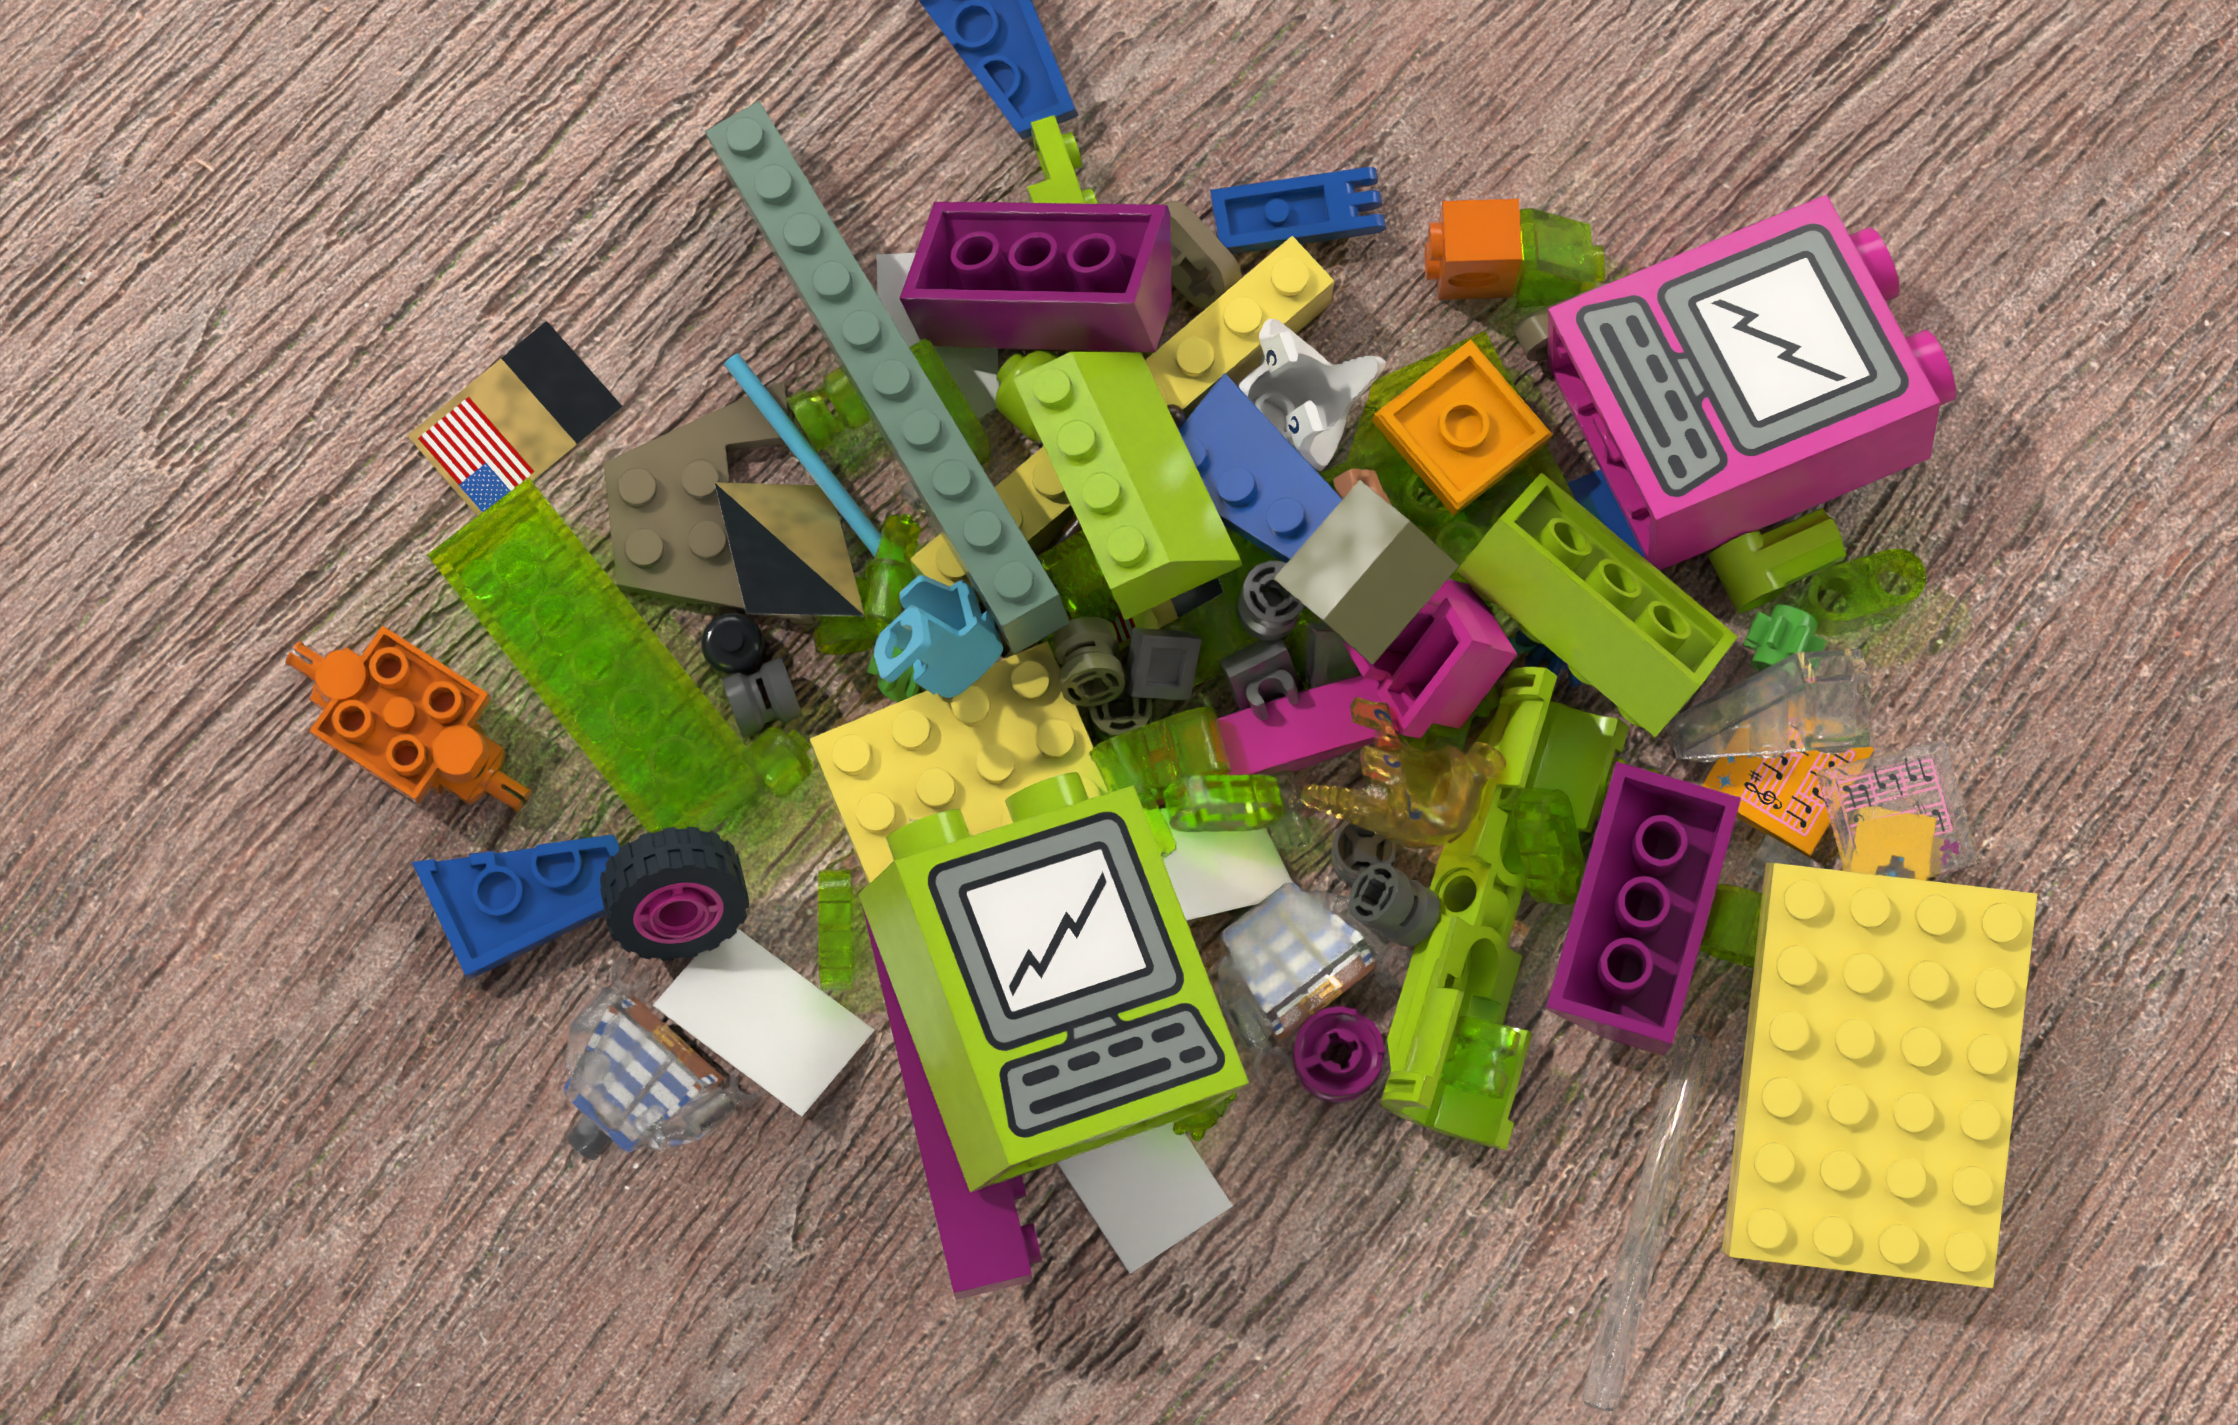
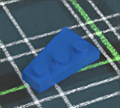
M614 834L539 844L535 848L501 853L488 851L470 854V857L442 861L430 859L415 861L412 864L467 979L470 980L605 915L600 891L601 872L606 870L605 863L611 856H615L619 852L620 846Z

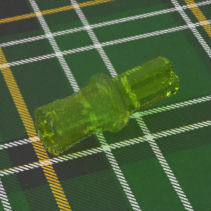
M904 513L900 516L889 515L884 520L875 559L871 560L866 566L865 576L869 580L863 604L865 616H859L858 625L869 634L879 636L900 615L902 605L899 594L916 577L910 558L915 555L921 527L920 524L913 521L911 515Z
M1125 735L1110 738L1113 746L1112 751L1119 763L1118 765L1114 764L1103 741L1089 752V756L1095 763L1108 792L1110 793L1132 785L1135 786L1162 859L1167 858L1176 851L1177 843L1156 802L1155 797L1159 792L1156 785L1147 783L1129 746L1130 742Z

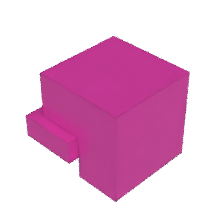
M1451 579L1446 580L1373 665L1345 641L1342 642L1364 678L1382 681L1375 691L1389 715L1391 713L1392 720L1400 734L1421 739L1432 723L1460 729L1517 656L1516 651L1485 601L1473 591L1470 584Z

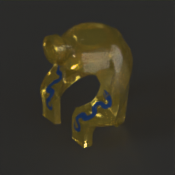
M1355 697L1350 705L1352 722L1375 730L1374 748L1365 745L1361 749L1359 757L1363 775L1371 777L1369 786L1357 790L1346 787L1337 788L1335 785L1329 787L1325 784L1321 786L1315 783L1306 784L1301 793V802L1308 807H1315L1317 811H1325L1327 815H1334L1337 819H1345L1348 823L1372 831L1411 849L1440 846L1445 843H1452L1461 837L1471 827L1480 809L1482 790L1489 779L1499 777L1506 766V760L1501 752L1483 742L1474 743L1467 754L1457 747L1450 745L1434 751L1420 752L1395 732L1388 703L1372 702Z

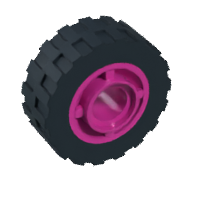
M669 827L663 828V831L642 834L639 836V839L631 843L627 842L621 846L619 852L615 856H611L605 863V872H601L600 891L610 935L615 942H620L622 949L628 953H637L641 958L649 960L651 958H661L662 961H674V958L686 957L687 959L698 956V953L703 951H711L719 947L720 943L725 939H730L737 933V927L740 924H744L747 917L746 908H749V897L739 855L735 854L734 846L728 840L723 841L720 839L719 834L712 831L704 832L696 827H687V829Z

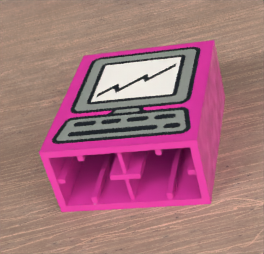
M1827 194L1548 308L1547 366L1646 560L1659 571L1723 545L1741 535L1764 528L1931 458L1939 408L1941 405L1949 403L1956 398V385L1950 364L1941 345L1930 331L1925 329L1908 337L1904 336L1886 301L1899 296L1900 287L1895 265L1884 241L1872 227H1867L1849 235Z

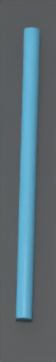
M737 353L730 357L724 363V366L902 591L915 577L740 354Z

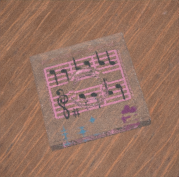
M1945 739L1822 769L1817 773L1844 871L1922 880L1975 867L1980 863Z

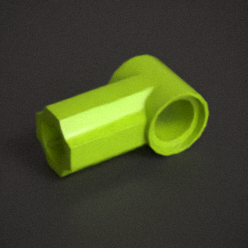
M1821 508L1763 535L1759 531L1741 535L1718 547L1708 557L1736 613L1740 614L1758 608L1777 598L1787 590L1788 585L1844 561L1847 554L1842 543V536L1833 518L1829 517L1825 510Z

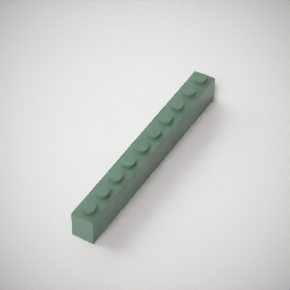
M760 101L705 130L719 165L984 607L992 615L996 627L1013 655L1069 624L1070 622L1058 591Z

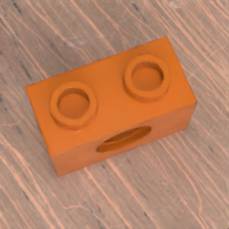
M1519 198L1443 201L1439 222L1429 223L1428 242H1425L1426 280H1437L1438 300L1513 298L1522 262Z

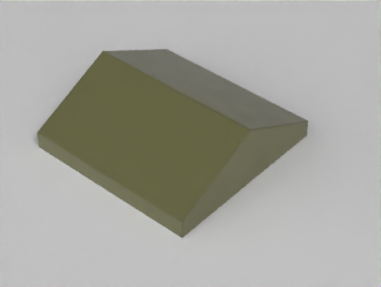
M1359 480L1275 576L1274 580L1373 665L1459 565L1409 519Z

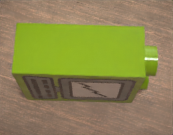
M1078 772L1051 777L1012 794L1005 800L1013 823L973 836L969 833L960 809L947 810L921 818L900 827L886 837L894 861L858 894L970 1193L1205 1112L1249 1084L1134 785L1089 799Z

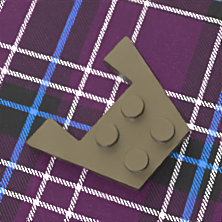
M775 383L766 387L789 417L785 383ZM749 396L603 463L616 582L620 591L694 605L704 603L735 609L736 613L746 614L715 482L731 483L727 454L729 451L785 444ZM747 614L757 617L760 616V614ZM762 614L788 619L790 623L814 624L813 615Z

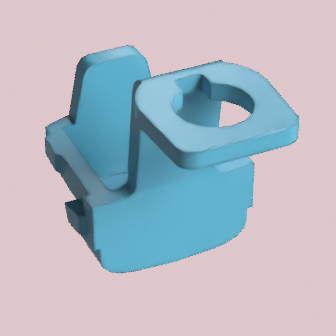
M925 575L917 576L900 592V603L905 610L879 634L874 648V658L880 677L888 683L894 682L913 664L915 672L913 674L914 682L935 695L937 693L945 698H952L965 691L999 659L1003 652L1001 636L996 628L994 619L987 610L983 614L981 613L973 587L963 580L956 582L952 586H947ZM895 646L903 650L900 655L892 658Z

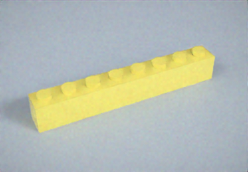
M1293 236L1145 360L1166 405L1175 404L1180 406L1185 414L1184 422L1224 373L1235 384H1238L1259 366L1263 354L1259 333L1268 319L1279 320L1296 334L1332 304L1334 280ZM1044 446L994 487L1035 555L1056 537L1075 514ZM941 533L910 558L915 578L919 575H925L947 586H952L956 582L963 580L972 587ZM975 592L976 597H977V601H978V604H979V603L981 602V600H980V598L978 597L977 593Z

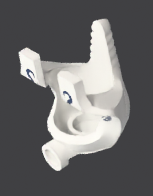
M1268 319L1259 333V341L1263 350L1259 366L1243 379L1239 388L1316 471L1322 472L1336 451L1351 408L1384 371L1386 361L1381 357L1364 356L1344 361L1342 364L1333 365L1279 320Z

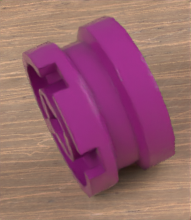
M1343 1006L1325 1008L1309 1017L1298 1031L1292 1056L1295 1075L1303 1088L1319 1100L1336 1104L1354 1101L1369 1092L1379 1078L1385 1049L1382 1034L1373 1020L1370 1021L1356 1009ZM1333 1044L1346 1046L1351 1054L1347 1066L1341 1068L1339 1064L1331 1060L1326 1061L1325 1054L1327 1049Z

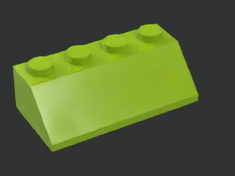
M1069 352L1013 378L1125 620L1243 566L1141 352Z
M1542 472L1498 519L1456 570L1469 581L1471 588L1479 597L1498 605L1518 622L1520 629L1528 638L1548 647L1568 664L1569 670L1578 680L1587 685L1594 686L1617 705L1619 712L1628 722L1635 726L1643 727L1654 737L1663 730L1699 689L1738 638L1736 634Z

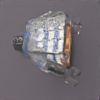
M1285 883L1256 905L1226 911L1235 922L1224 929L1220 936L1227 952L1218 965L1220 1004L1243 1048L1251 1047L1255 1055L1252 1060V1071L1257 1080L1265 1085H1269L1260 1071V1062L1268 1054L1278 1055L1282 1059L1287 1073L1290 1074L1292 1064L1290 1057L1285 1051L1272 1047L1268 1040L1271 1033L1280 1042L1306 1022L1309 1017L1319 1012L1373 969H1375L1376 979L1386 989L1397 990L1402 987L1400 982L1390 974L1389 962L1393 958L1398 959L1408 969L1413 953L1403 948L1392 949L1388 944L1390 939L1384 936L1381 930L1371 929L1356 920L1349 909V897L1321 890L1307 893L1295 883ZM1373 956H1374V957L1376 958V960L1378 961V962L1376 963V966H1375L1374 961H1373V959H1372Z
M622 957L614 962L611 968L612 986L610 988L602 987L573 1020L569 1030L565 1066L570 1077L564 1086L563 1092L565 1097L584 1115L568 1133L567 1140L577 1152L591 1160H597L612 1140L629 1153L643 1146L656 1151H663L700 1140L734 1115L736 1104L743 1107L754 1106L763 1099L766 1090L762 1087L753 1094L742 1092L737 1085V1079L745 1074L737 1068L732 1072L726 1089L723 1090L717 1087L724 1077L639 1001L644 999L650 992V971L647 970L641 980L635 984H625L621 981V978L632 966L631 958Z

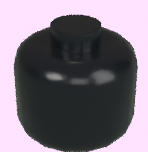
M725 613L714 618L705 628L701 638L703 657L709 669L720 678L736 673L746 676L752 675L762 666L766 656L765 639L758 624L750 617L739 613Z

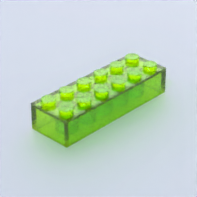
M527 478L427 554L437 576L644 834L663 831V828L675 827V829L696 827L700 831H712L769 787L765 769L530 478Z

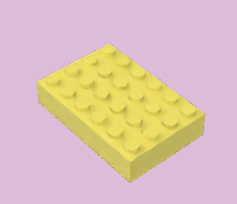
M1048 641L995 662L977 681L957 696L945 698L937 693L934 695L927 690L810 738L815 758L868 885L894 861L886 837L900 827L921 818L947 810L960 809L969 833L973 836L1013 823L1005 800L1012 794L1048 778L1071 772L1079 773L1089 799L1112 792L1075 704H1071L1063 697L1059 681L1060 668Z
M1766 863L1722 1251L1725 1254L1734 1258L1993 1288L2037 893Z

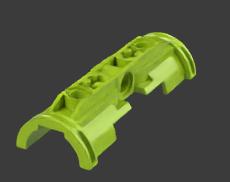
M1520 667L1508 672L1497 713L1475 741L1445 846L1439 856L1430 889L1437 894L1440 902L1439 916L1430 934L1414 947L1387 1038L1391 1070L1381 1099V1105L1385 1109L1407 1121L1454 1138L1505 1151L1507 1150L1514 1122L1508 1120L1533 1034L1528 1030L1503 1025L1523 957L1507 947L1523 891L1541 895L1560 827L1591 833L1614 752L1622 753L1629 730V725L1619 718L1601 716L1575 709L1559 702L1550 701L1557 675L1542 667Z

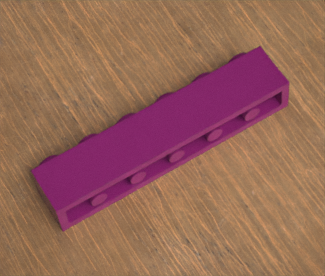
M863 908L955 1300L1032 1282L1033 1277L1030 1265L1042 1262L1034 1224L1029 1223L1020 1226L1014 1200L1027 1197L1022 1175L970 1193Z

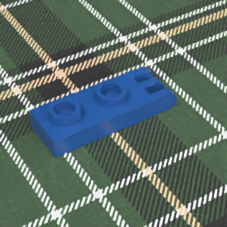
M1363 167L1210 190V201L1216 237L1233 255L1278 248L1291 236L1300 244H1308L1380 233L1386 230L1384 215L1359 216L1358 213L1381 207L1382 199L1380 192L1371 190L1355 193L1356 188L1369 187L1378 183L1377 170L1374 167Z

